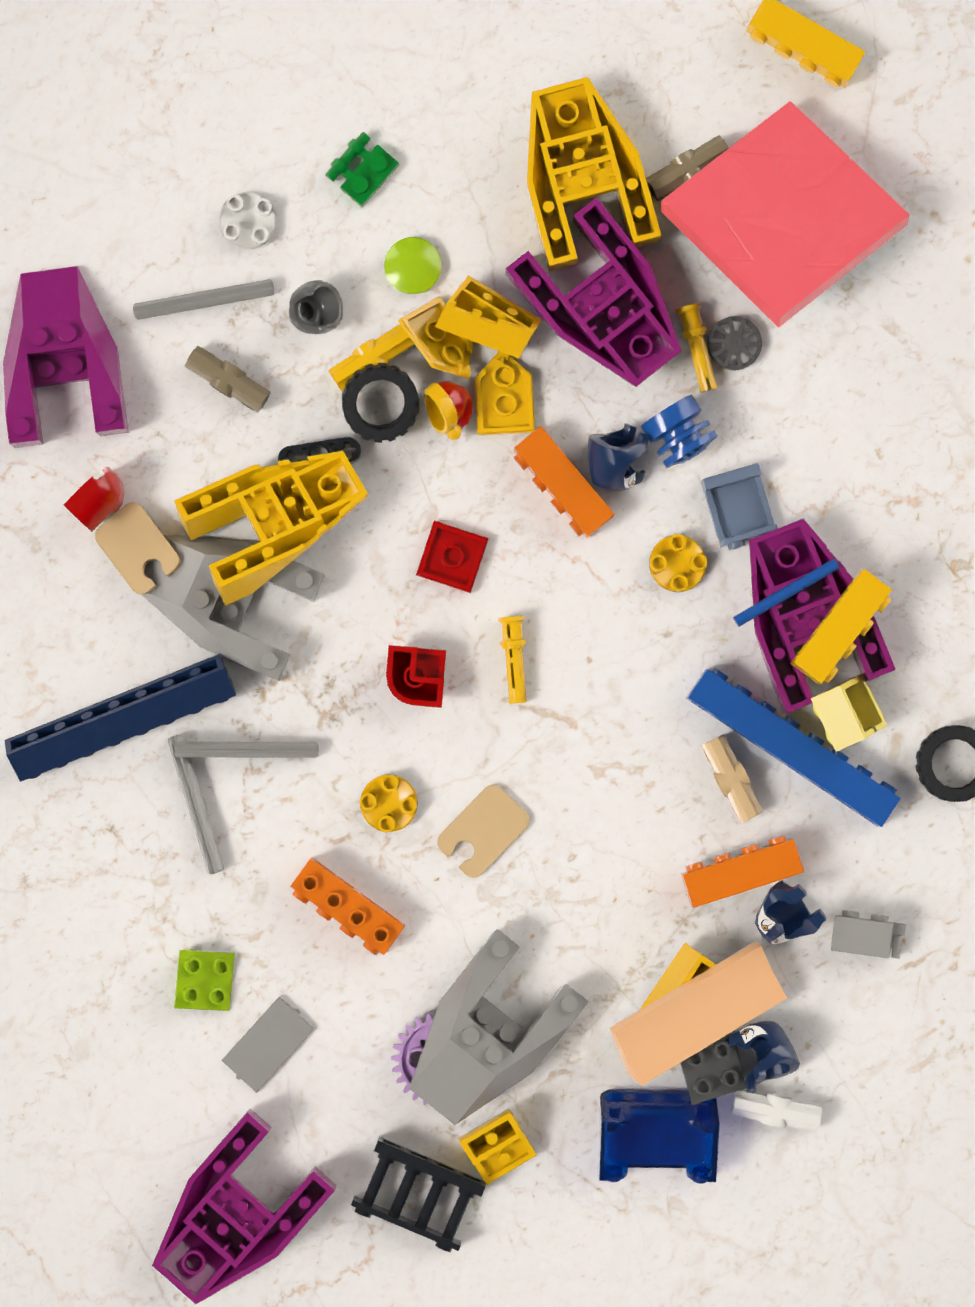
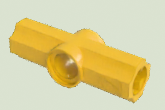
M399 324L376 340L370 339L357 347L351 356L330 368L328 372L342 392L345 389L347 380L353 377L355 371L364 369L368 364L378 365V363H386L389 365V361L414 346V343Z

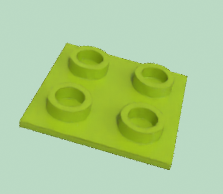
M193 949L179 950L174 1008L229 1011L235 953L195 951Z

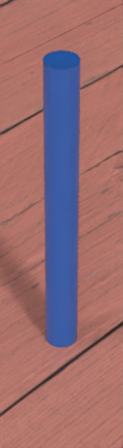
M836 560L828 561L733 617L738 627L742 626L838 570L839 566Z

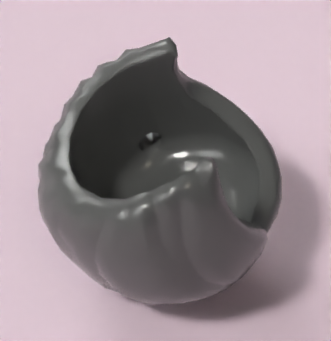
M313 280L301 285L292 293L289 301V318L294 327L299 331L307 334H325L336 329L341 324L343 316L342 298L332 284L322 280Z

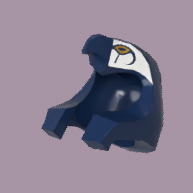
M625 423L624 428L619 431L607 434H591L588 439V460L593 484L612 491L627 490L634 485L640 484L645 477V470L635 471L630 465L646 452L649 439L646 434L638 433L636 444L624 448L619 446H625L633 442L637 427Z
M781 880L768 891L756 914L755 925L765 940L771 944H780L794 938L816 933L822 923L826 921V916L820 908L814 913H810L802 901L807 896V892L800 884L791 887Z
M763 1021L753 1023L731 1034L729 1037L730 1048L733 1046L741 1049L753 1048L756 1054L757 1063L745 1080L747 1093H754L757 1090L756 1085L765 1080L780 1078L799 1069L800 1062L793 1045L780 1025L775 1022Z

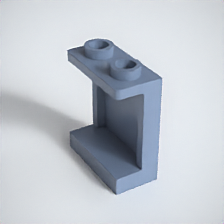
M759 463L711 476L701 481L720 548L728 546V550H734L745 546V540L756 538L778 529L777 524H774L760 475L762 473Z

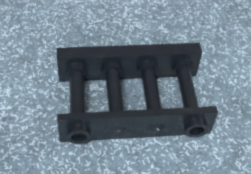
M379 1136L374 1148V1152L379 1153L377 1156L379 1161L363 1199L357 1196L353 1197L351 1206L355 1207V1212L367 1218H371V1215H374L436 1242V1247L444 1251L451 1252L452 1249L459 1251L461 1241L455 1239L454 1236L470 1198H474L475 1195L482 1197L486 1183L481 1179ZM394 1161L405 1164L404 1169L406 1172L390 1210H387L373 1203L390 1163L393 1164ZM424 1172L432 1176L431 1180L433 1183L417 1221H413L400 1214L416 1176ZM449 1183L459 1187L458 1192L460 1194L446 1228L441 1233L427 1227L443 1187H447Z

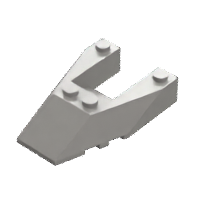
M163 534L179 554L180 566L168 577L163 572L161 563L158 560L149 561L144 569L145 575L151 578L157 587L150 593L142 596L199 647L217 655L220 654L224 658L280 681L291 655L239 632L255 592L225 605L214 585L208 566L254 544L246 541L201 537L191 541L189 536ZM292 561L267 582L314 602L325 575L296 561Z
M498 929L489 936L439 1001L425 1046L409 1087L411 1091L454 1125L529 1076L589 1002L568 984H564L557 990L526 1031L484 998L485 992L520 948L519 945Z

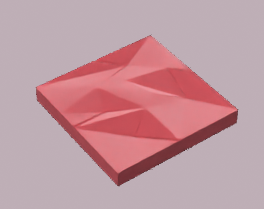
M791 101L670 193L661 203V212L778 328L905 228L910 216Z

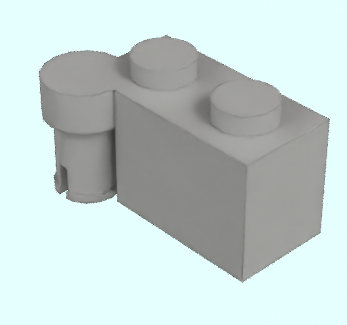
M842 910V915H835L831 951L890 958L892 948L891 958L900 959L901 938L905 936L906 924L889 922V916L871 914V919L859 918V912Z

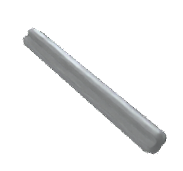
M267 279L140 302L133 305L134 317L140 320L274 295V285L272 280Z
M176 735L168 739V744L207 873L215 874L221 872L224 866L191 757L175 756V743L185 741L183 735Z
M178 741L175 743L176 757L316 758L319 755V745L317 742Z

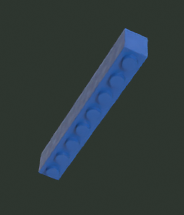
M714 668L712 672L708 669L704 670L686 697L687 700L875 826L882 827L901 799L895 795L897 789L885 781L879 784L871 779L873 773L858 764L855 768L847 763L849 757L842 752L835 751V749L831 752L822 745L825 741L810 732L807 736L799 731L800 724L788 716L783 720L774 714L777 709L766 701L762 700L759 704L750 698L753 693L742 685L738 684L735 688L726 682L728 676L718 669Z

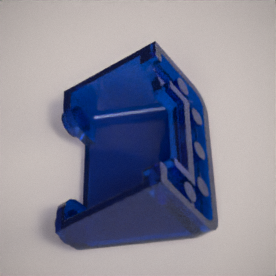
M609 1089L602 1092L600 1095L599 1181L618 1182L627 1176L628 1168H685L687 1177L695 1183L716 1182L720 1127L717 1099L713 1098L692 1105L688 1090Z

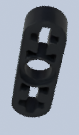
M351 437L284 447L279 452L278 461L287 458L289 452H293L294 456L298 457L303 456L301 450L307 449V457L311 456L312 451L317 447L325 448L328 453H332L330 445H336L335 450L337 451L343 450L345 448L344 444L350 443L351 448H356V452L352 453V458H348L349 462L353 464L361 456V447L358 441Z

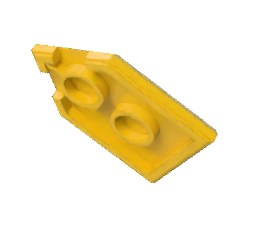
M440 296L398 320L432 368L467 379L470 378L471 367L469 364L473 342L435 327L446 306Z
M498 351L493 359L475 377L478 435L532 433L535 431L532 374L512 358L511 355Z

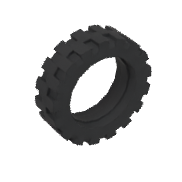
M378 363V365L368 364L364 369L355 371L353 377L347 380L345 389L342 392V410L346 422L350 425L353 432L361 435V438L368 441L371 439L377 443H382V440L390 442L396 440V437L399 435H405L408 432L407 429L414 425L415 418L419 413V396L409 375L401 371L399 367L389 366L386 363ZM372 381H390L397 385L404 395L405 403L402 413L389 424H370L362 419L357 411L356 401L358 394L365 385Z
M961 725L944 726L932 731L920 744L921 747L916 754V772H918L920 783L924 785L931 795L936 796L938 799L949 802L968 801L975 797V778L969 784L959 788L943 785L936 778L932 770V758L935 750L948 740L959 739L967 742L975 749V730Z

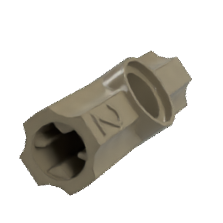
M718 135L695 150L689 149L681 153L670 162L671 164L647 177V185L653 197L659 201L668 196L729 149L725 140Z
M198 345L191 352L185 364L187 369L210 382L209 385L229 398H235L257 413L264 407L271 394V391L248 378L241 369L226 360L223 362Z

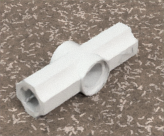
M745 1090L734 1092L731 1104L732 1115L761 1120V1123L774 1127L786 1128V1126L810 1132H817L820 1125L822 1108L819 1106L792 1101L791 1098L771 1093L763 1095L755 1092L747 1093Z

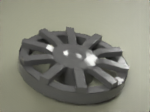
M730 316L719 321L712 328L708 337V350L712 359L720 367L727 370L736 371L749 367L756 361L762 348V338L759 329L748 319L739 316ZM733 321L741 322L738 332L734 329ZM725 323H728L730 333L728 334L720 326H722ZM746 324L752 331L743 335L742 331ZM716 330H718L725 338L715 339L713 337ZM755 334L757 342L746 341L747 338ZM713 343L723 344V348L715 352ZM746 346L757 347L754 356L745 349ZM723 352L728 353L725 362L718 358V355ZM742 352L750 358L748 362L743 364L740 355ZM732 356H736L738 365H729Z

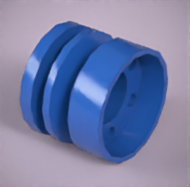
M692 394L670 405L641 425V429L649 438L650 443L664 439L666 442L657 451L658 456L669 451L672 452L673 455L663 461L666 469L673 465L683 464L706 450L709 444L718 437L715 430L703 436L700 433L710 425L708 420L695 425L693 419L702 410Z

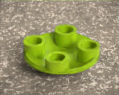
M408 237L397 241L387 252L384 261V270L388 282L394 288L406 294L428 292L437 282L441 273L442 265L438 251L430 242L418 237Z

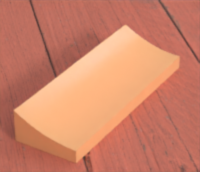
M755 941L610 1027V1031L628 1075L643 1086L786 1000L787 996L772 971L762 945Z

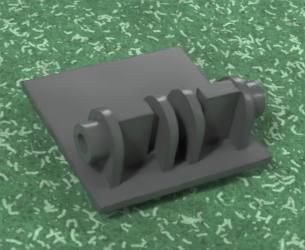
M731 1033L680 1063L692 1105L746 1088L735 1046L729 1047Z

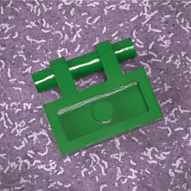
M364 132L347 144L349 148L339 159L335 158L330 164L332 167L325 174L332 182L339 175H342L346 181L340 186V190L361 208L399 166V162L378 144L371 152L367 151L364 147L371 138ZM358 155L363 161L352 172L347 166Z

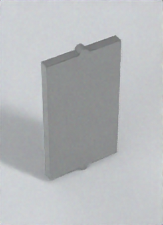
M278 997L221 1061L237 1074L236 1078L238 1080L242 1079L257 1093L315 1028L299 1015V1010H294L281 997Z

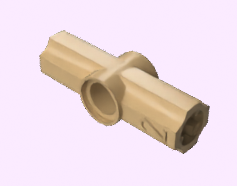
M724 734L701 745L715 772L713 773L714 778L723 795L727 796L739 822H745L762 813L761 806L749 785L751 784L750 779L741 762L737 761Z

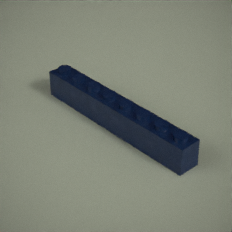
M218 654L4 740L6 756L20 782L34 779L44 772L64 767L69 762L79 758L89 757L99 750L109 746H116L126 739L136 735H144L151 729L171 724L176 719L189 714H196L216 703H224L231 697L236 696L233 681L221 655Z

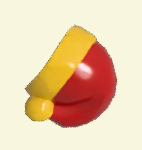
M451 381L431 383L424 390L425 404L431 425L438 433H446L449 439L457 440L461 436V429L469 423L472 416L473 401L471 395L462 385Z

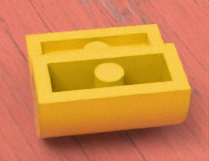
M509 1108L458 1138L461 1146L472 1164L477 1168L486 1185L537 1156L521 1129L519 1122Z

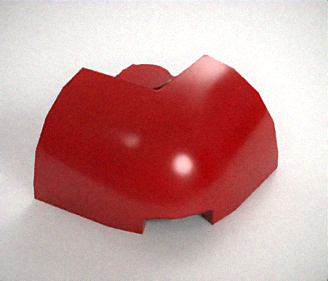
M105 467L102 470L104 474L99 479L91 477L63 504L91 532L112 511L116 513L123 505L125 495L123 483L110 467Z
M388 645L386 678L387 686L392 695L402 703L409 705L442 708L446 650Z

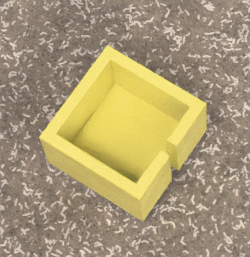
M863 674L837 684L811 698L814 713L821 719L826 730V738L834 746L835 751L862 741L887 726Z

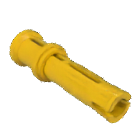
M696 303L676 309V314L680 315L684 330L681 333L682 338L688 340L701 393L706 392L708 386L709 391L717 389L718 386L716 385L704 335H707V328L702 324L699 312L701 304Z
M524 616L498 618V622L502 624L503 641L500 642V646H502V649H505L509 704L527 702L522 651L526 644L522 633Z

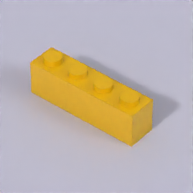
M763 0L746 31L755 42L762 45L765 43L775 48L774 51L781 57L795 59L800 62L801 68L810 73L817 72L825 77L824 80L834 87L841 86L845 88L865 54L864 50L777 0Z
M860 570L790 664L817 684H822L824 680L829 683L839 670L835 665L841 657L847 659L856 648L853 642L859 634L864 636L874 624L870 619L875 612L879 611L882 613L890 603L891 598L888 595L892 589L867 570Z
M684 943L639 1010L716 964L687 943Z

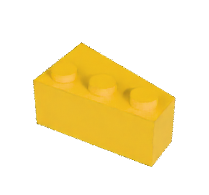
M468 275L448 300L435 327L520 358L530 344L542 319Z

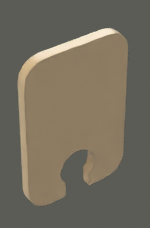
M130 502L96 530V542L130 588L139 595H146L157 587L155 582L145 575L144 569L149 561L158 560L161 563L163 572L168 577L180 566L179 554L145 509L138 503Z
M490 785L440 834L437 844L439 849L449 857L459 842L468 841L474 847L473 857L464 861L458 868L465 875L476 878L482 875L528 827L529 816L499 786Z

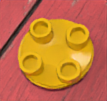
M675 534L660 540L654 546L649 558V569L653 579L662 588L672 592H684L694 588L702 580L707 566V558L701 546L695 540L681 534Z
M392 774L381 775L371 780L365 786L359 801L362 815L367 823L385 833L405 828L415 817L418 807L417 795L412 785L404 778Z

